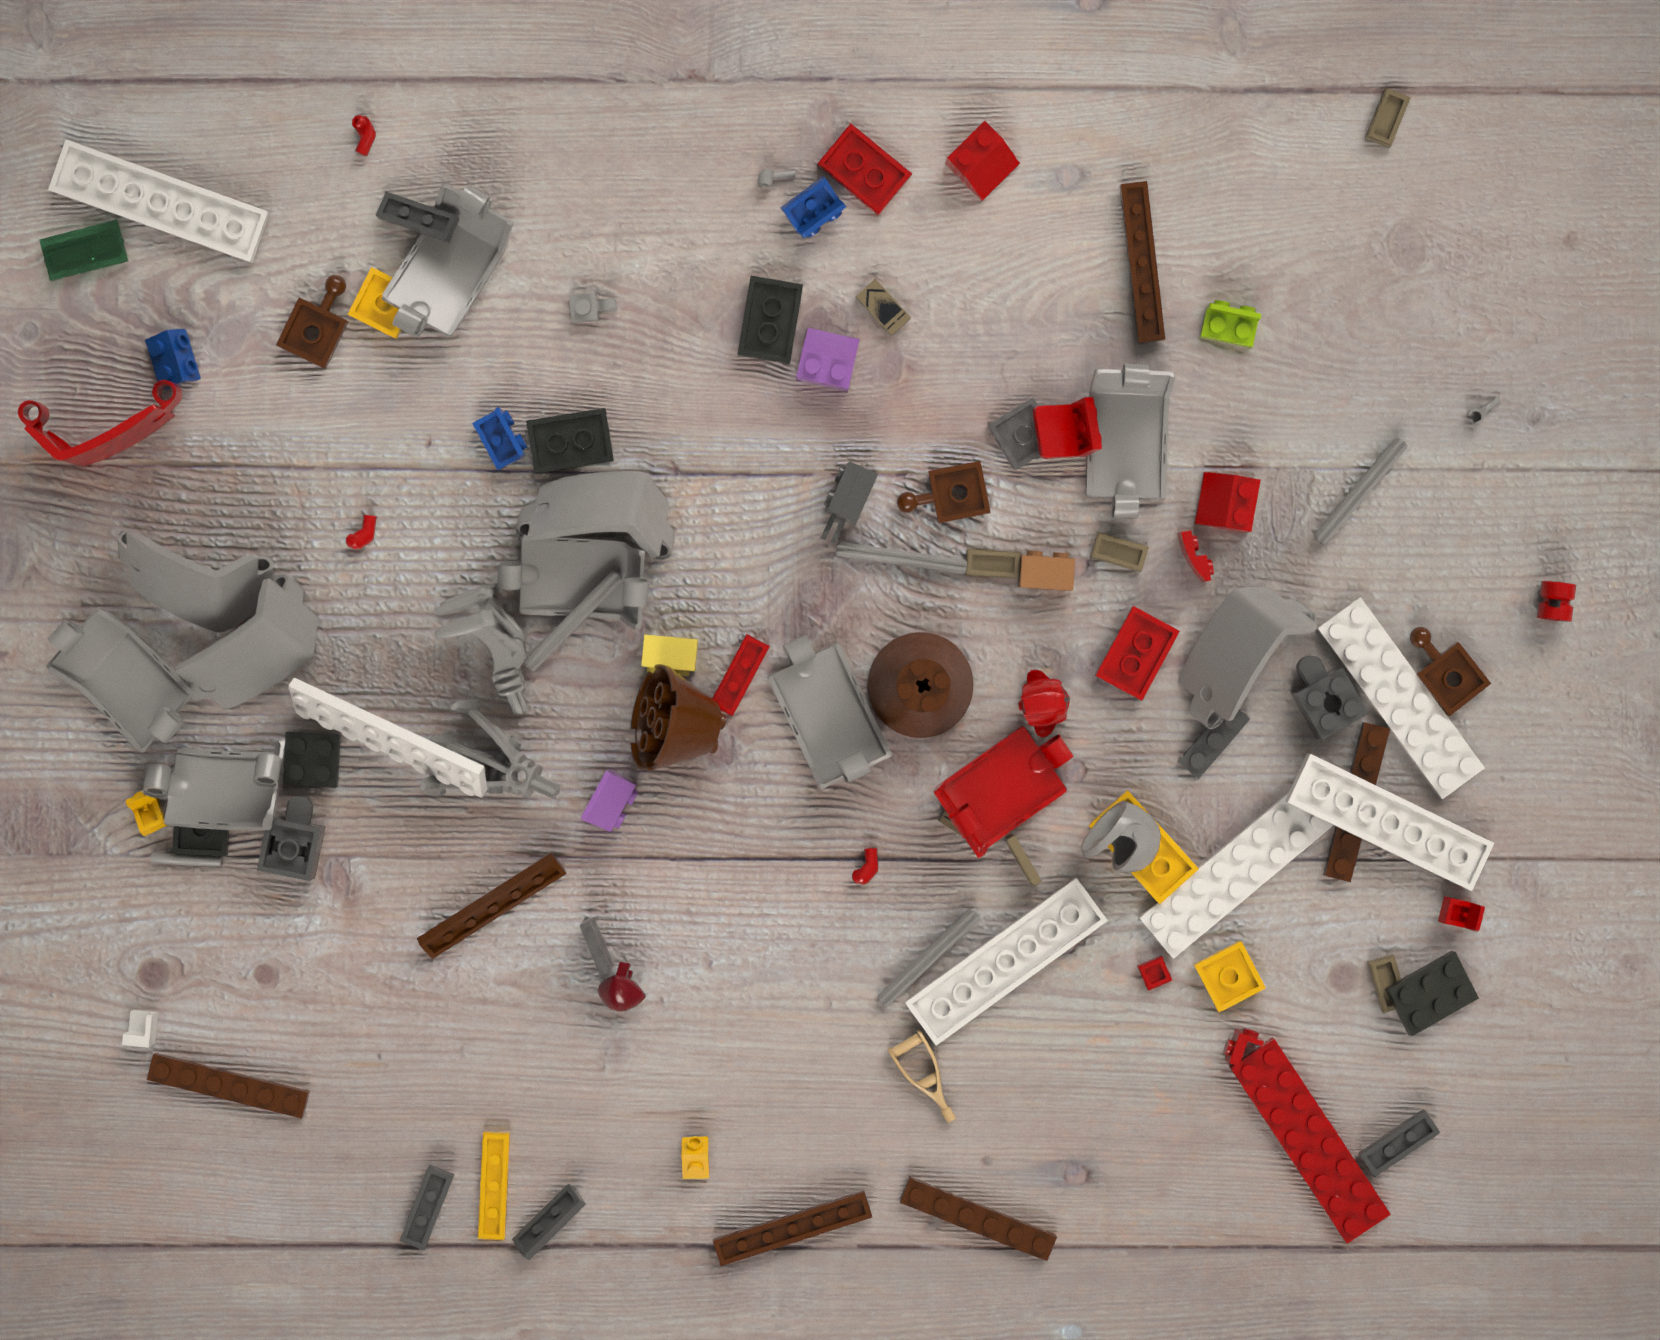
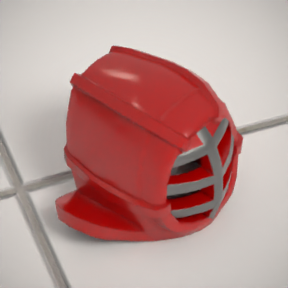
M1033 669L1027 674V684L1022 687L1021 701L1018 702L1019 710L1023 711L1028 725L1034 726L1036 734L1042 738L1052 734L1056 724L1066 720L1070 697L1060 680L1050 679L1043 671Z

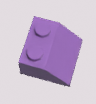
M808 328L796 380L848 392L860 339Z
M608 769L604 773L580 819L609 832L614 827L619 829L626 817V814L622 813L626 804L632 805L639 791L635 790L637 783Z

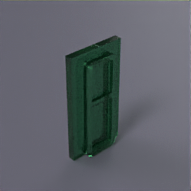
M117 219L39 239L51 282L129 262Z

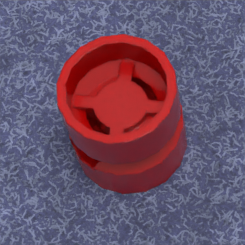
M1541 581L1539 596L1543 598V601L1538 603L1537 618L1572 622L1574 607L1570 605V601L1575 599L1576 585L1564 582ZM1552 600L1561 601L1560 607H1552Z

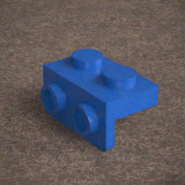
M821 177L780 208L795 231L802 238L817 234L821 229L820 226L827 221L831 222L840 217L846 205L838 198L827 179Z
M186 329L165 330L145 339L157 381L167 380L176 385H181L185 382L201 379ZM166 387L164 390H169L171 387Z
M500 407L494 409V412L472 424L496 469L499 471L525 457L524 449L528 447L521 434L515 435L511 426L515 423L508 410L503 412Z

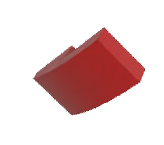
M1191 530L1177 533L1182 552L1192 571L1202 582L1211 581V575H1214L1213 563L1211 559H1207V554L1196 556L1195 551L1199 550L1197 536L1192 535Z

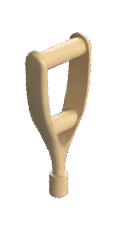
M917 1030L918 1033L893 1048L889 1047L888 1052L906 1079L941 1108L940 1112L946 1122L949 1123L956 1119V1116L944 1100L937 1060L921 1030ZM924 1042L933 1060L935 1072L916 1082L905 1071L897 1057ZM937 1083L935 1091H930L927 1089Z

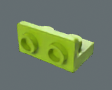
M1214 300V303H1209L1206 306L1200 333L1201 338L1248 348L1253 347L1258 321L1262 316L1261 313L1256 312V308L1250 306H1240V309L1229 307V302Z

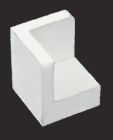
M132 1010L130 1012L129 1030L123 1034L122 1045L148 1048L154 1045L158 1012Z

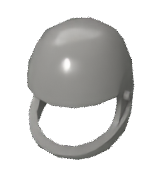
M1121 801L1110 808L1095 823L1081 845V851L1086 858H1090L1112 844L1114 847L1112 856L1113 869L1126 873L1142 871L1153 862L1159 851L1161 841L1159 825L1149 813L1140 807ZM1101 839L1096 845L1092 847L1093 843L1096 840Z

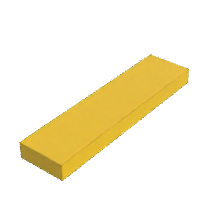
M483 1132L478 1239L505 1240L510 1132Z

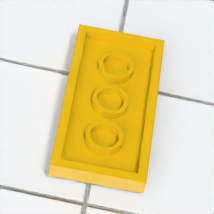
M1126 790L1088 826L1092 828L1110 808L1121 801L1134 804L1144 811L1146 809ZM1159 825L1161 834L1160 848L1153 862L1142 871L1130 873L1157 903L1161 904L1199 868ZM1112 844L1108 845L1107 847H1108V848L1110 849V851L1113 853V852H1114V847H1113V845H1112Z

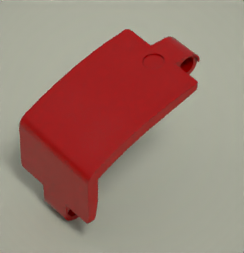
M167 380L158 381L153 386L152 395L161 407L152 404L105 433L74 447H71L65 440L50 430L48 432L43 430V426L49 420L50 414L48 408L42 403L33 400L24 401L18 407V417L26 425L24 429L53 458L78 466H88L118 454L160 429L175 416L172 410L180 403L183 394L181 388L175 383ZM170 386L173 390L172 397L164 400L162 398V391ZM37 407L39 411L36 419L31 420L29 418V411L31 408Z
M1021 726L935 787L933 792L962 838H965L976 856L981 858L986 854L991 845L1066 793L1067 788L1054 769L1068 762L1074 755L1059 734L1038 747L1027 729Z

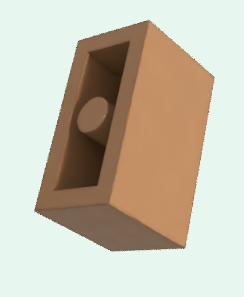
M1027 551L1026 555L1020 556L1018 588L1073 591L1075 559L1069 558V553L1053 552V557H1043L1042 551Z

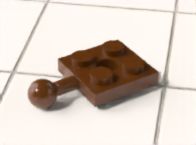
M331 275L326 279L325 289L327 292L319 307L300 297L298 298L276 346L324 369L327 368L349 323L346 319L329 312L336 296L342 295L346 290V282L339 275ZM311 326H316L319 329V337L316 340L310 341L306 338V330Z
M981 461L928 471L931 493L915 496L911 492H904L897 498V507L904 513L913 512L918 505L934 503L938 524L991 513ZM955 485H962L966 488L967 495L964 499L957 500L952 496V488Z
M1417 627L1410 633L1411 643L1415 647L1423 648L1432 660L1417 672L1416 675L1447 716H1451L1491 684L1459 642L1454 643L1440 654L1430 642L1431 633L1427 628ZM1452 671L1456 672L1460 677L1459 683L1454 687L1450 686L1446 680L1447 675Z

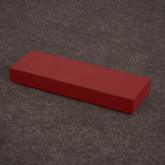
M746 634L712 698L719 704L721 711L731 716L734 715L770 647L769 645Z

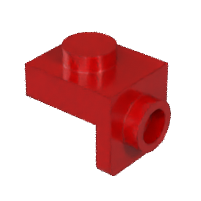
M1444 896L1438 922L1478 932L1483 920L1485 906Z
M1244 1028L1243 1032L1235 1029L1232 1040L1228 1039L1224 1047L1223 1054L1226 1055L1225 1060L1230 1064L1239 1066L1248 1042L1263 1046L1264 1041L1258 1037L1259 1033L1248 1028Z

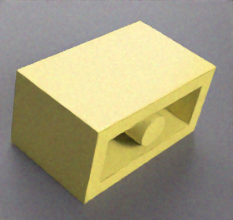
M644 634L641 666L647 667V672L654 673L657 669L655 665H667L678 674L689 676L690 671H696L698 639Z

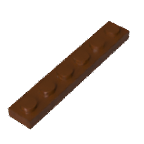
M1147 181L1120 184L1138 344L1164 341L1165 330Z
M1362 722L1350 769L1351 774L1376 785L1390 728ZM1336 826L1323 875L1351 882L1362 839Z
M551 852L417 938L419 945L434 959L567 874L563 865Z
M159 1053L153 1054L147 1076L148 1081L301 1119L304 1117L310 1094L308 1090Z
M910 1176L900 1198V1203L1045 1261H1048L1057 1239L1056 1234Z
M863 1190L714 1238L713 1244L720 1266H724L873 1217L865 1191Z

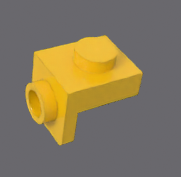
M139 791L125 801L127 807L133 811L139 831L144 837L167 826L164 824L165 813L159 798L146 796L142 791Z
M693 1136L682 1138L683 1179L709 1178L708 1137Z

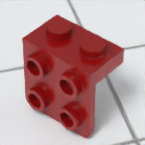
M1084 397L1072 404L1044 405L1033 409L1041 458L1086 457L1102 449V436L1099 432L1098 413L1094 397Z

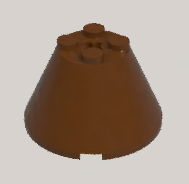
M927 632L905 634L885 645L875 657L868 676L869 699L880 720L895 732L914 738L933 737L954 727L966 713L973 695L972 671L962 651L946 638ZM925 678L928 688L919 693V687L916 685L917 680L923 681Z
M655 665L657 669L654 673L648 672L642 681L635 700L631 720V729H635V743H630L631 754L636 767L642 771H652L708 753L714 754L718 748L720 730L726 724V715L721 713L719 704L669 666Z

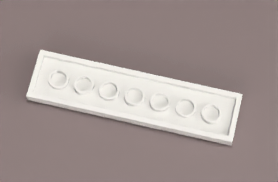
M65 140L48 188L53 193L250 263L254 260L270 215L268 211L69 140Z
M1358 597L1316 628L1440 799H1444L1485 769L1361 597Z
M293 678L289 684L294 710L302 718L309 719L310 717L328 730L335 729L342 732L347 739L352 741L357 739L375 752L380 750L389 754L390 758L396 762L402 763L404 761L412 765L416 771L422 774L429 773L434 775L441 783L446 785L451 783L469 796L476 795L482 798L487 791L485 768L483 765L296 678Z
M1307 753L1285 799V802L1470 891L1473 890L1494 845L1493 842L1309 753Z
M1287 793L1200 865L1199 869L1161 904L1156 902L1138 918L1174 959L1333 825L1285 802Z
M1075 877L905 1001V1004L934 1044L938 1045L1108 920Z

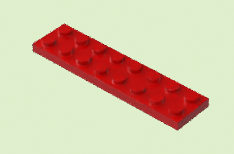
M1273 1037L1266 1041L1263 1046L1257 1047L1242 1057L1239 1066L1233 1064L1229 1066L1347 1244L1391 1215Z

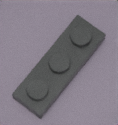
M385 192L376 213V217L380 220L447 243L450 242L459 222L457 215L389 192Z
M1238 710L1233 720L1226 721L1223 719L1222 723L1214 729L1206 727L1177 762L1199 779L1247 724L1250 718L1241 710Z
M1423 1109L1358 1154L1371 1174L1376 1177L1434 1138L1440 1131L1428 1113Z
M429 1165L400 1238L401 1242L421 1250L426 1249L455 1174Z
M568 1183L512 1239L524 1258L530 1260L586 1205L574 1186Z

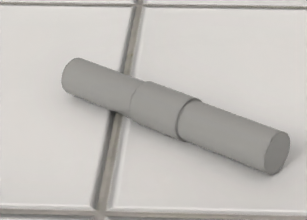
M152 852L151 863L221 867L222 856Z

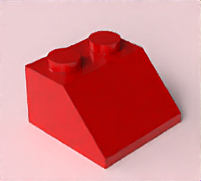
M984 121L947 157L945 164L983 201L1020 165V162L1004 139Z
M1203 472L1194 524L1240 533L1252 532L1261 479Z

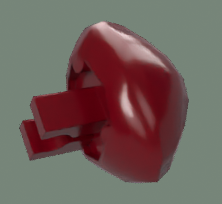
M620 962L616 975L602 981L597 990L602 1001L610 1009L617 1012L630 1010L638 1006L646 998V994L640 986L631 980L633 971L629 970L630 963Z

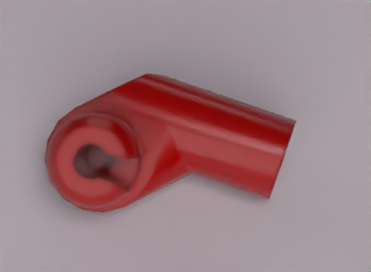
M356 115L352 119V126L356 129L360 140L355 151L368 156L376 138V131L366 116Z
M363 515L362 529L354 534L347 535L346 545L356 550L372 542L375 536L377 516Z
M877 848L864 849L865 864L852 873V880L855 883L867 884L878 872Z

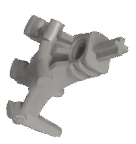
M497 583L483 584L480 587L441 602L440 606L434 610L436 616L469 609L474 615L439 628L435 631L436 639L469 632L478 636L492 653L491 676L500 697L507 696L513 714L517 713L519 715L523 711L528 710L521 691L524 689L525 678L520 667L526 658L523 643L527 640V634L522 631L510 614H506L493 597L497 589Z
M471 697L470 699L459 700L451 706L450 710L456 714H462L464 717H472L499 745V753H496L494 756L478 749L475 751L454 743L456 737L450 732L437 734L429 739V741L444 748L464 754L491 766V775H489V779H486L489 794L502 793L503 787V791L507 793L522 794L526 798L536 791L555 799L560 792V784L540 776L543 770L541 765H535V762L530 759L526 760V756L517 750L522 745L517 737L514 735L508 737L497 725L494 726L478 711L481 707V700ZM508 759L510 760L513 766L507 764ZM521 769L526 773V779L523 783H520L518 780V773ZM503 773L506 774L507 781H502ZM429 776L420 782L422 793L430 796H443V794H446V789H460L451 783L450 785L441 783L436 776Z

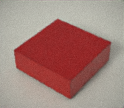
M1161 955L1137 965L1148 991L1173 981Z

